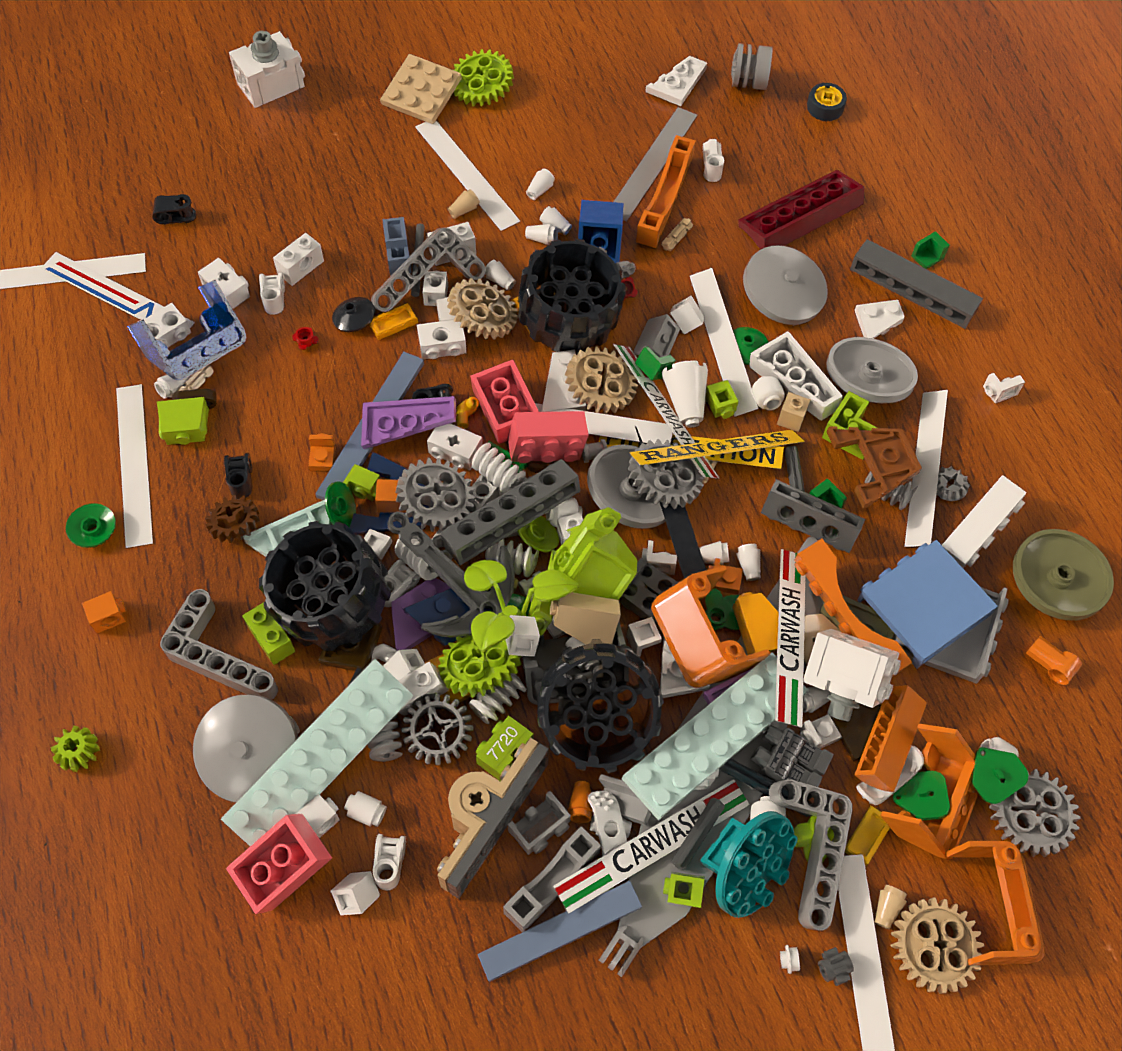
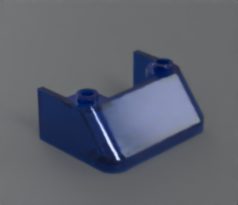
M216 280L198 287L209 305V308L202 311L199 317L204 332L169 351L162 341L155 339L144 319L127 326L145 357L174 380H182L243 345L246 341V332Z

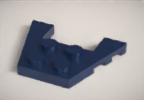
M373 452L368 465V470L390 480H398L399 477H402L403 470H408ZM422 505L425 508H430L428 505ZM380 512L379 517L354 513L350 529L355 535L365 534L369 529L379 533L390 531L387 522L392 513ZM409 517V522L412 523L413 517ZM393 522L396 528L402 527L400 522ZM417 522L416 525L421 529V522Z

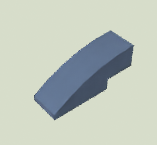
M404 217L382 219L390 276L409 258ZM411 265L408 268L409 273H412Z

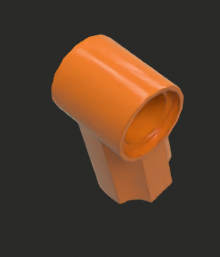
M1039 636L1026 652L1027 655L1048 670V675L1051 679L1061 685H1067L1082 666L1081 660L1075 654L1068 651H1060L1042 636Z

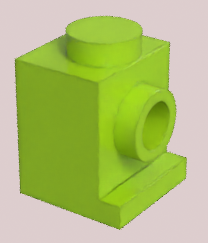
M725 380L706 387L705 402H708L714 417L722 416L723 419H727L733 416L739 401L729 381Z
M354 464L343 483L358 498H366L373 501L376 498L377 479L381 478L379 474Z
M671 872V878L665 877L663 894L668 895L667 902L701 908L705 876ZM686 883L689 886L688 892H680L678 889L679 884Z

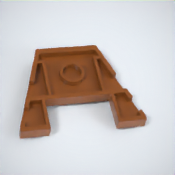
M830 426L827 429V435L834 449L858 444L875 479L873 482L857 485L854 490L863 509L919 474L922 469L902 429L872 428L871 430H859L858 427H849L847 430L837 429V426Z

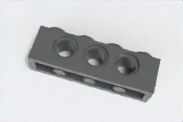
M777 479L761 511L762 514L771 520L782 522L790 528L804 532L817 540L823 538L826 543L834 548L850 553L865 521L864 518Z

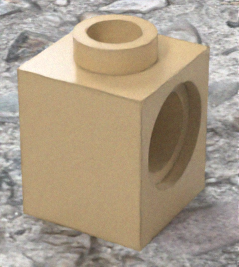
M788 392L777 425L799 432L811 399Z

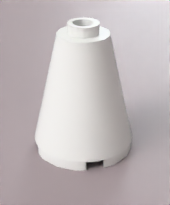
M698 361L678 362L672 364L673 369L667 371V367L664 368L662 377L680 422L686 427L692 428L698 426L703 421L708 369L705 363H703V366H700Z

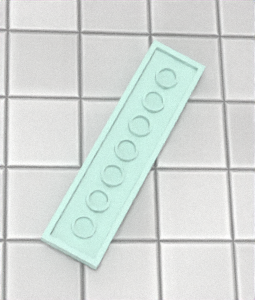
M773 653L765 660H762L623 775L622 780L658 820L775 721L777 657ZM803 685L804 696L808 692V689Z
M374 659L225 813L221 820L249 846H252L284 816L296 814L314 797L321 794L414 695Z

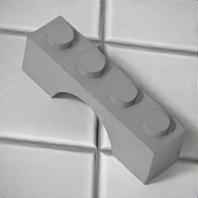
M580 827L562 845L547 867L530 883L523 886L503 906L504 914L521 932L526 931L558 897L553 886L589 865L600 853L601 845L585 829Z

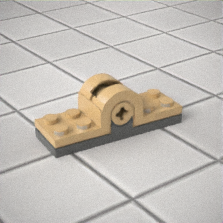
M532 738L529 739L527 744L522 743L514 755L516 760L512 766L507 765L502 771L499 778L501 782L484 771L464 774L454 782L449 792L448 802L454 830L459 832L460 835L453 844L455 850L451 856H445L437 868L439 872L437 876L441 888L450 892V894L458 899L461 897L548 766L549 749L540 743L538 745V742Z

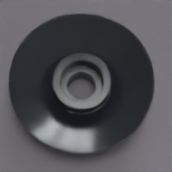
M353 297L343 301L336 307L332 315V321L340 331L355 332L370 324L375 316V307L367 298Z

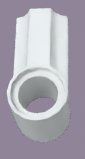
M709 139L703 143V176L710 182H717L722 176L724 158L722 157L721 143L717 142L716 139Z

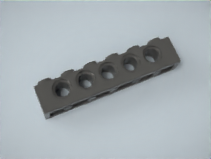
M560 459L441 531L440 535L444 548L459 566L579 493L578 475Z

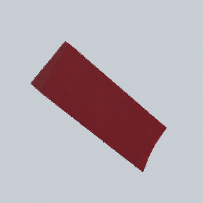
M835 170L738 219L739 227L753 239L760 250L770 246H785L863 205L864 186L841 171Z

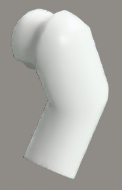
M380 644L374 648L371 662L374 659L387 662L397 650L386 644Z

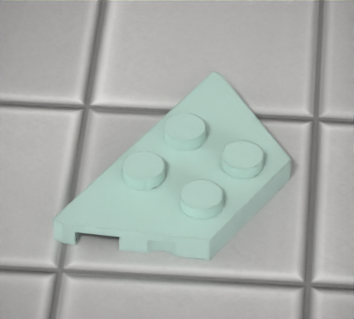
M325 500L251 532L250 536L244 535L243 538L246 544L266 557L268 552L273 551L284 539L282 536L289 531L295 532L309 526L308 523L319 521L321 524H331L326 512Z

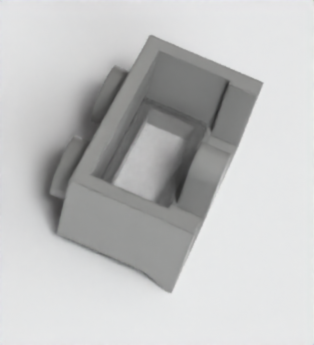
M549 791L546 794V800L538 807H530L525 812V817L516 824L511 821L508 824V832L528 855L533 851L535 854H538L548 846L547 840L554 834L559 837L569 829L568 823L570 822L571 815L552 792Z

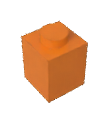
M377 479L375 498L377 512L406 513L407 510H399L400 502H396L397 493L395 491L398 480Z

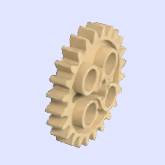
M470 278L469 282L464 279L461 284L457 282L455 287H452L447 299L449 302L447 308L451 309L449 314L455 316L454 322H461L460 328L467 327L468 333L475 331L476 337L483 334L485 339L489 335L493 339H496L497 335L503 338L504 334L508 335L516 324L518 309L513 308L515 302L509 301L510 295H503L504 289L499 291L496 284L492 287L489 281L483 284L481 279H478L477 283L472 278Z
M596 346L594 351L587 347L585 352L580 350L578 355H573L565 372V376H567L565 383L570 384L568 391L575 392L572 398L581 399L579 405L587 403L588 410L593 406L596 413L601 408L607 414L610 409L616 413L618 408L623 410L626 405L630 404L638 387V384L635 383L637 379L633 376L632 371L628 369L627 364L622 362L623 358L621 356L615 357V351L609 354L607 348H604L603 352H600L598 346ZM600 385H603V386L601 387V389H600V395H599V394H598V392H599V387H600Z
M936 898L929 899L928 904L925 899L918 901V906L914 903L909 905L910 912L905 910L900 913L904 921L897 920L894 922L900 931L891 932V935L898 939V942L891 944V947L899 949L900 952L893 958L897 960L902 959L903 961L899 970L908 969L910 971L907 980L918 978L916 985L918 988L923 987L927 983L928 992H934L936 987L939 994L946 993L947 988L950 992L958 991L957 985L961 988L967 987L966 979L970 981L976 978L971 970H981L980 965H968V959L982 955L977 952V948L984 946L983 943L976 942L975 939L981 934V931H972L971 929L976 923L975 920L967 922L965 918L968 912L964 911L958 914V904H953L948 908L946 899L941 900L939 904ZM919 924L926 928L927 934L925 938L918 933ZM946 924L950 925L953 929L954 934L952 938L946 934ZM934 941L941 945V949L934 947ZM922 953L929 957V967L924 966L921 962ZM950 953L957 959L956 967L949 963L948 956Z

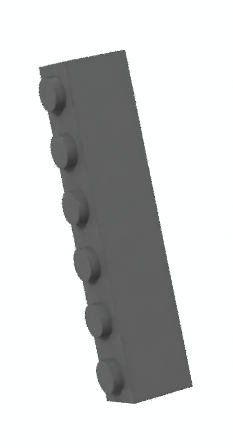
M866 239L854 256L850 270L964 329L970 323L983 300L982 297L868 239Z

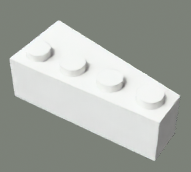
M788 331L751 353V369L762 377L774 376L779 379L786 395L790 392L811 399L807 411L822 421L835 413L842 401V394Z
M1002 475L942 546L962 568L966 565L971 567L980 556L977 552L982 547L986 549L995 539L993 537L994 533L997 530L1002 531L1010 522V519H1008L1013 512L1017 514L1026 503L1022 499L1027 492Z

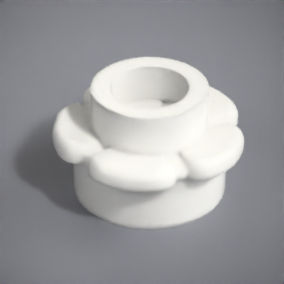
M786 945L785 951H780L782 969H787L789 974L792 971H800L797 947L789 948Z

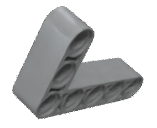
M438 228L373 294L371 302L377 310L384 312L391 310L443 255L468 279L478 280L483 278L486 273V267L450 228ZM441 232H445L448 235V241L445 244L439 241ZM427 247L433 251V256L430 260L424 257V250ZM457 248L463 251V257L460 260H457L454 255ZM412 263L418 267V272L414 276L408 271ZM472 264H476L478 267V273L475 276L470 273ZM400 279L403 283V288L397 292L393 288V283L395 280ZM381 295H385L388 299L385 307H380L378 304V298Z
M198 589L191 592L160 641V646L168 659L244 694L274 699L277 695L278 687L269 672L197 641L214 615L215 605L207 591ZM206 602L204 606L197 607L199 603ZM193 623L191 627L184 629L186 624ZM180 644L177 649L170 650L173 645ZM196 654H202L199 659L192 660ZM225 663L221 669L214 670L216 665ZM247 673L245 678L241 680L236 679L239 674ZM270 683L266 689L259 690L261 684Z
M795 780L778 781L773 783L769 789V797L773 803L817 817L798 919L800 924L806 929L823 931L830 926L833 918L852 814V803L847 796ZM783 786L789 791L787 800L781 794ZM809 793L814 798L812 807L807 802V795ZM833 801H836L839 806L837 814L832 809ZM829 827L834 832V838L832 841H830L827 836V831ZM824 855H826L829 859V865L827 868H825L822 864V858ZM819 882H821L824 887V892L821 896L817 893V885ZM814 910H816L819 915V919L816 924H814L811 919V915Z

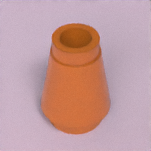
M577 781L574 783L567 811L571 815L570 820L572 822L588 823L591 821V816L594 815L592 807L588 802V796L591 793L589 782Z

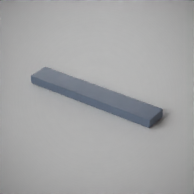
M628 881L595 897L569 914L567 911L479 953L478 957L488 981L491 982L641 909L642 905L631 882Z

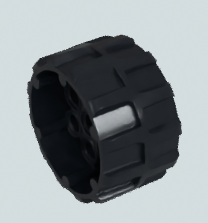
M584 240L551 241L550 245L544 249L535 250L530 255L528 267L522 270L518 296L520 303L518 318L520 323L526 325L530 331V337L535 342L543 343L554 352L575 350L576 354H578L580 350L585 352L587 347L603 345L607 342L610 330H614L617 326L626 294V286L624 283H621L622 268L619 263H614L607 255V250L587 244Z
M314 521L309 522V526L295 532L289 531L282 536L284 539L273 551L268 552L265 558L267 563L264 573L259 578V589L266 597L264 602L266 612L303 646L316 644L324 651H334L340 645L348 643L354 645L360 642L366 632L374 625L378 626L382 620L381 613L385 602L389 601L391 596V590L384 578L388 575V570L363 536L355 535L346 524L335 522L334 525ZM355 561L358 566L355 567L351 562ZM294 605H297L299 608L303 609V611L308 616H306L302 611L298 610Z
M592 639L589 644L573 649L569 646L564 649L562 655L551 667L546 668L538 694L537 719L539 727L543 729L549 741L550 750L555 755L561 753L575 763V768L581 771H585L586 767L589 766L605 768L608 773L617 771V765L630 759L639 761L645 756L644 748L649 744L652 737L659 736L662 728L660 718L664 701L658 682L649 664L633 653L630 647L625 644L617 646L602 643L601 639ZM602 660V665L594 668L589 679L580 674L573 675L572 677L567 674L570 669L581 663ZM614 661L629 667L640 676L637 680L638 685L633 686L628 681L616 683L615 673L611 668ZM600 673H608L611 676L607 684L602 685L596 681ZM577 682L583 683L586 686V690L582 694H575L571 690L572 685ZM556 684L558 686L567 685V694L572 700L566 703L561 715H559L558 711H550L549 707L550 697ZM623 689H628L632 692L630 699L622 701L617 697L619 691ZM640 694L645 699H648L647 711L641 724L633 723L631 713L628 711V709L636 704L637 695ZM597 699H603L607 702L606 708L601 711L595 710L592 704ZM572 709H578L582 712V716L578 720H571L567 714ZM617 716H625L628 719L627 724L622 727L614 725L613 721ZM565 724L571 729L583 727L587 746L568 738L560 730V726ZM592 726H600L603 729L601 735L594 737L589 734L588 731ZM612 731L618 736H624L628 733L631 735L618 744L608 747H597L607 740L608 732Z

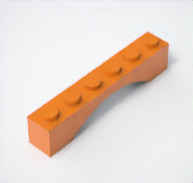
M678 135L675 136L656 192L639 221L636 243L653 248L657 247L692 162L696 140Z
M823 538L797 554L794 559L797 571L802 576L805 575L810 582V589L816 596L822 598L825 603V610L840 623L838 627L842 633L899 652L898 660H901L898 673L912 663L897 641L872 631L851 612L842 597L836 573L837 558Z

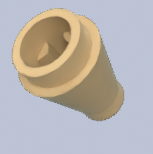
M469 189L468 191H463L448 208V211L456 219L458 216L476 209L480 201L476 194Z
M885 885L884 890H880L874 923L890 930L892 923L907 903L905 901L907 894L893 886Z

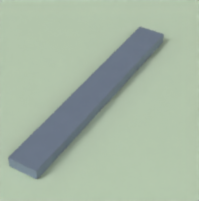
M403 352L373 402L402 400L423 367L424 359ZM362 419L315 493L316 498L325 500L328 486L333 482H343L354 464L362 467L373 447L363 449L361 446Z

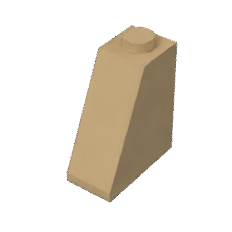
M572 592L562 598L553 600L550 606V615H554L555 627L584 644L591 643L592 639H601L602 643L612 644L621 615L619 600Z

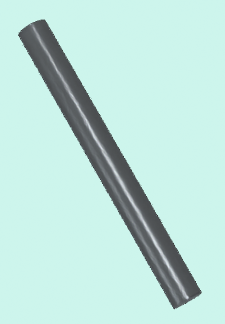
M423 224L416 225L414 251L424 242L425 226ZM414 263L412 276L416 275L418 272V267ZM421 279L411 288V296H419Z

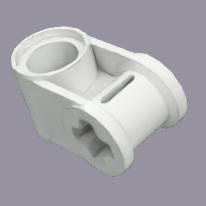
M280 272L278 275L269 276L260 274V295L264 309L268 314H279L284 309L285 283L283 273Z
M402 559L397 560L388 570V575L384 577L387 586L392 590L390 600L385 602L384 607H391L392 601L412 590L421 578L419 574L407 567Z
M383 834L377 835L373 876L377 886L382 890H391L399 883L402 861L405 855L406 836L389 838L384 837ZM387 869L393 871L391 878L387 880L379 878L382 871Z

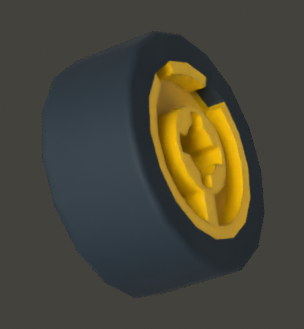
M832 83L817 84L809 93L807 110L816 119L822 121L836 120L843 114L847 95L838 85Z

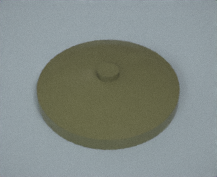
M1047 529L1036 532L1021 544L1014 556L1013 575L1020 592L1035 608L1054 618L1062 620L1086 619L1099 612L1112 595L1114 578L1108 560L1092 542L1076 533L1060 529Z

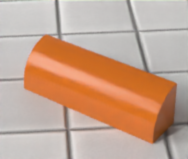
M908 685L894 686L889 699H885L882 703L854 774L862 782L883 791H895L914 740L917 726L921 721L927 704Z

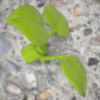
M482 560L468 566L464 574V581L467 587L474 591H485L493 586L502 612L498 613V615L486 611L473 619L471 632L476 646L483 653L489 647L510 637L515 630V624L509 616H526V611L533 594L538 601H553L579 588L578 583L561 571H543L533 578L532 583L534 587L529 589L522 611H520L516 606L505 605L500 587L497 584L507 578V571L501 563L493 560Z

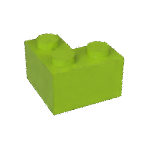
M848 391L827 423L822 438L831 443L827 435V429L830 426H837V429L847 430L849 427H858L859 430L877 428L862 420L869 401ZM858 444L841 448L862 460L864 459Z

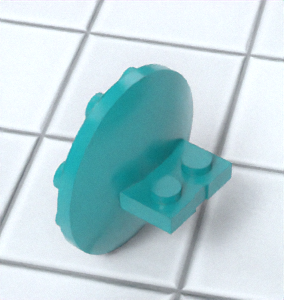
M775 811L761 813L751 819L746 825L731 818L719 834V838L711 845L700 861L705 867L717 874L716 899L720 908L729 915L740 918L754 913L762 906L768 907L771 904L774 893L766 889L765 886L771 879L780 885L786 883L789 878L788 868L798 838L794 835L790 820Z

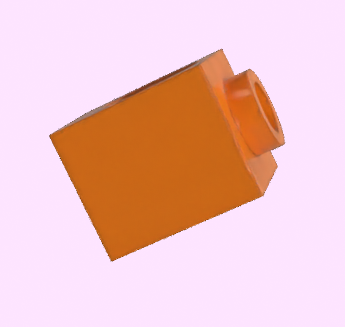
M112 591L82 603L88 622L97 634L126 622L123 612L127 611L121 597L116 599Z

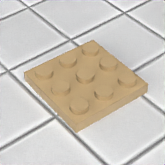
M409 54L380 101L384 106L434 124L462 79V76L457 71Z

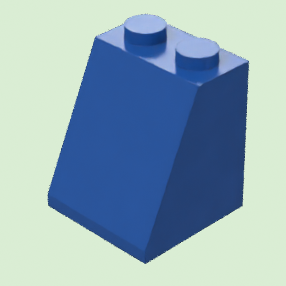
M582 200L578 239L584 240L585 243L597 248L602 247L607 250V255L614 263L619 262L624 203Z

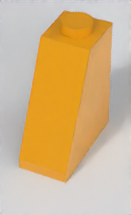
M752 592L741 594L735 601L733 610L747 654L750 655L768 649L770 654L773 653L777 656L779 612L762 593L753 594Z

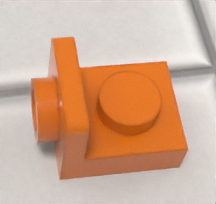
M324 433L309 435L311 446L309 470L330 471L334 464L336 449L333 436Z
M715 558L714 565H709L708 570L724 565H720V559ZM726 566L727 571L711 590L717 588L722 592L739 594L743 569Z

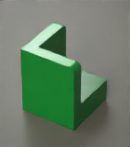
M935 231L916 243L911 257L923 268L928 269L945 258L950 244Z
M644 347L635 364L651 381L663 378V369L667 367V371L670 370L676 360L671 355L658 357L649 347Z
M828 478L809 493L843 509L847 497Z

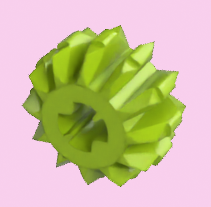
M73 726L71 732L63 729L64 736L62 738L54 737L55 742L58 744L50 747L51 751L55 754L52 758L56 764H60L63 770L67 771L70 768L73 772H78L80 765L84 769H88L87 762L89 760L97 761L93 753L100 751V747L96 744L98 738L95 734H91L88 728L80 729L78 726Z

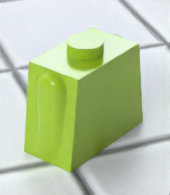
M204 397L157 401L159 436L165 440L167 445H185L190 442L205 441L209 408Z

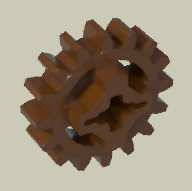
M233 495L229 501L226 497L223 498L222 504L216 502V508L208 510L211 516L205 517L209 533H211L214 539L218 538L221 543L228 539L229 543H232L234 538H238L241 541L244 534L250 536L249 530L257 529L255 522L260 521L259 511L251 499L246 500L245 496L238 500L236 495Z

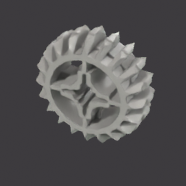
M436 693L434 696L435 701L431 702L430 697L426 695L424 698L427 704L422 706L421 702L417 700L415 704L419 709L417 711L413 708L408 709L413 718L404 717L403 719L406 724H410V727L402 728L403 733L410 734L403 741L405 744L413 742L408 748L410 753L415 752L417 749L419 750L416 754V759L420 760L425 754L426 764H430L432 757H435L436 765H441V757H445L447 764L451 763L449 757L451 753L458 759L460 754L457 749L459 747L464 751L468 749L462 741L472 740L470 735L465 734V732L473 731L472 725H465L472 718L471 715L462 717L467 711L466 706H462L458 710L456 709L459 705L458 699L449 704L450 695H445L443 702H441L439 693ZM435 709L447 710L454 714L456 718L453 720H442L437 716ZM428 712L429 724L416 733L419 720ZM434 717L440 727L445 726L441 734L442 741H440L439 736L435 732H431V729H434ZM459 726V734L456 740L448 747L446 735ZM424 738L425 740L435 739L439 744L440 750H430L421 745L419 740Z

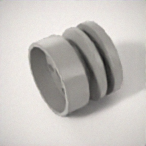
M738 43L731 68L732 87H738L739 78H743L742 88H746L748 79H752L753 89L766 90L772 61V47L759 45L755 55L752 54V45L748 44L745 54L743 53L744 44Z

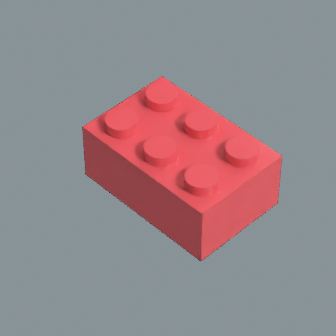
M513 360L470 376L473 392L479 400V404L498 444L508 441L515 412H539Z
M585 411L515 412L508 436L511 461L520 463L542 461L549 463L559 461L560 459L566 462L580 460L588 438Z
M302 813L289 814L284 816L226 869L254 913L259 914L274 910L330 861L332 856Z

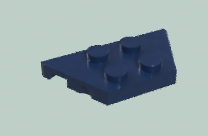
M450 588L404 608L403 611L415 619L422 627V623L438 622L456 615L460 618L470 611V607ZM484 608L483 611L486 612V611H489L490 609H489V608ZM432 634L443 646L448 645L449 642L457 641L456 637H443Z

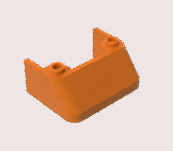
M725 565L688 576L658 595L651 605L653 615L685 681L694 688H701L736 677L754 668L770 655L768 649L746 655L743 647L738 642L733 640L719 641L699 599L706 597L727 571Z
M918 724L917 729L927 741L926 746L922 749L924 766L928 771L940 772L945 777L950 811L945 817L934 820L918 819L908 811H901L898 814L882 811L880 816L899 838L937 857L950 860L953 857H947L946 851L959 846L979 794L972 784L976 755L957 729Z
M968 841L946 851L947 857H994L1014 951H992L968 959V965L1031 964L1042 960L1045 954V947L1026 864L1019 849L1009 841Z

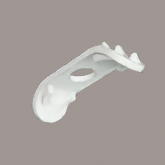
M911 745L894 792L883 791L862 782L856 786L862 798L867 799L870 804L874 805L884 802L922 768L924 764L922 752L917 747Z
M595 791L589 794L588 802L594 812L602 855L604 856L625 844L627 838L620 807L615 796L607 791ZM608 821L614 822L617 826L618 831L614 837H609L604 831L605 823Z

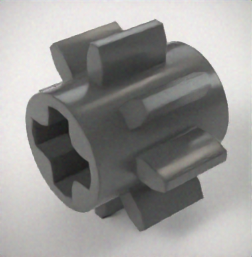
M834 947L821 954L823 960L818 961V966L826 982L833 980L835 986H838L851 979L849 973L854 971V967L846 951L838 953L837 948Z

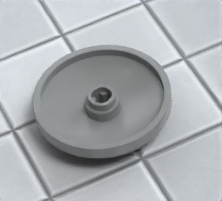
M786 246L763 248L752 256L744 270L743 283L749 300L762 314L776 322L789 325L806 323L816 317L826 303L828 289L822 271L813 260L796 249Z
M853 337L837 342L831 348L826 362L830 377L841 389L847 393L850 391L867 401L875 403H893L907 398L913 392L918 379L914 363L904 352L891 344L873 338Z
M615 445L602 450L594 458L587 475L590 494L601 510L610 507L621 513L619 523L626 526L652 528L663 524L665 518L660 503L655 505L653 498L646 500L647 494H639L640 486L633 487L635 479L629 478L631 471L628 470V467L630 466L629 460L632 457L629 452H634L639 447Z
M237 695L220 701L202 718L194 737L193 757L201 780L219 797L237 802L298 739L294 722L279 704L263 696Z

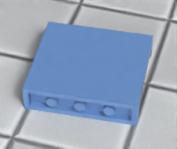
M937 540L929 545L927 543L921 545L915 551V555L912 557L907 555L897 563L896 568L893 570L888 568L879 575V579L874 583L872 581L867 582L860 589L861 594L857 600L860 603L866 600L912 652L914 656L911 661L916 669L990 617L998 607Z

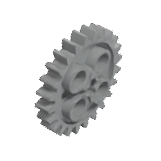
M659 439L656 440L655 444L649 440L646 445L642 443L634 452L671 446L669 440H666L664 444ZM633 457L629 460L630 466L628 470L631 471L629 478L635 479L633 487L640 486L641 489L638 493H646V500L653 498L655 505L660 501L663 503L664 508L669 503L673 509H676L678 504L683 508L686 503L691 504L697 498L704 486L702 484L704 477L700 475L701 473L691 458L647 465H639Z
M428 458L426 464L418 460L417 467L411 463L409 469H404L402 477L398 479L395 493H397L396 502H400L399 510H407L405 514L408 518L413 517L412 523L421 522V529H424L426 525H430L431 532L434 531L435 526H438L440 531H443L446 525L455 524L466 517L473 509L475 500L473 492L475 488L470 487L472 480L464 479L465 471L457 472L458 465L453 468L449 467V460L444 465L441 464L440 458L437 459L436 463H432V460ZM446 502H450V503H452L454 506H450V505H448ZM422 505H428L430 508H425Z
M1037 769L1030 773L1025 786L1004 801L989 806L990 809L997 811L990 818L991 820H998L1000 823L995 827V830H1004L1005 833L1001 839L1010 838L1012 839L1011 843L1015 846L1019 844L1020 853L1023 854L1030 849L1032 857L1039 854V851L1043 857H1046L1050 854V851L1052 854H1056L1060 851V848L1065 849L1069 846L1068 842L1075 839L1073 833L1079 830V827L1073 822L1078 821L1080 816L1073 814V811L1078 809L1079 806L1070 804V800L1075 796L1064 793L1067 789L1066 785L1060 788L1057 786L1059 778H1055L1052 781L1048 780V772L1039 777ZM1017 793L1022 794L1026 802L1019 800ZM1043 797L1048 798L1052 806L1047 805ZM1017 818L1025 823L1026 829L1019 826ZM1044 822L1051 826L1052 833L1046 830Z

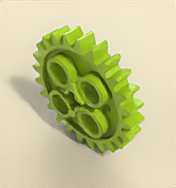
M481 49L480 54L473 51V56L465 54V60L460 58V64H454V71L461 73L462 76L454 90V96H458L459 101L464 100L466 105L470 101L472 106H475L477 102L480 103L481 107L484 102L491 105L492 99L498 102L497 97L504 98V91L509 92V86H513L512 80L514 75L512 65H510L509 59L505 60L504 54L499 56L498 51L494 54L491 53L490 49L487 53H484L483 49Z
M468 635L464 638L456 637L457 643L449 642L450 649H444L442 651L444 656L439 658V674L446 688H451L454 694L460 691L462 697L470 692L471 697L474 698L477 692H480L482 696H485L486 690L495 693V686L497 685L504 688L503 681H512L511 674L518 673L516 666L521 665L520 658L522 656L509 655L506 640L489 647L482 653L476 646L472 635Z

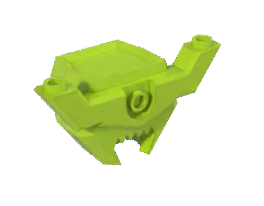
M607 507L587 514L580 525L566 530L570 536L557 551L552 550L548 570L561 571L575 580L579 588L573 593L619 600L637 574L636 557L618 533L614 531V528L621 519V513ZM533 595L528 616L535 617L541 636L553 619V615H550L552 601H538Z

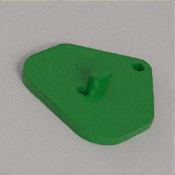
M985 747L977 749L972 784L983 800L991 804H998L1026 785L1029 777L1028 771L1016 754Z
M937 771L918 772L893 795V801L897 805L921 820L941 819L950 811L946 779Z

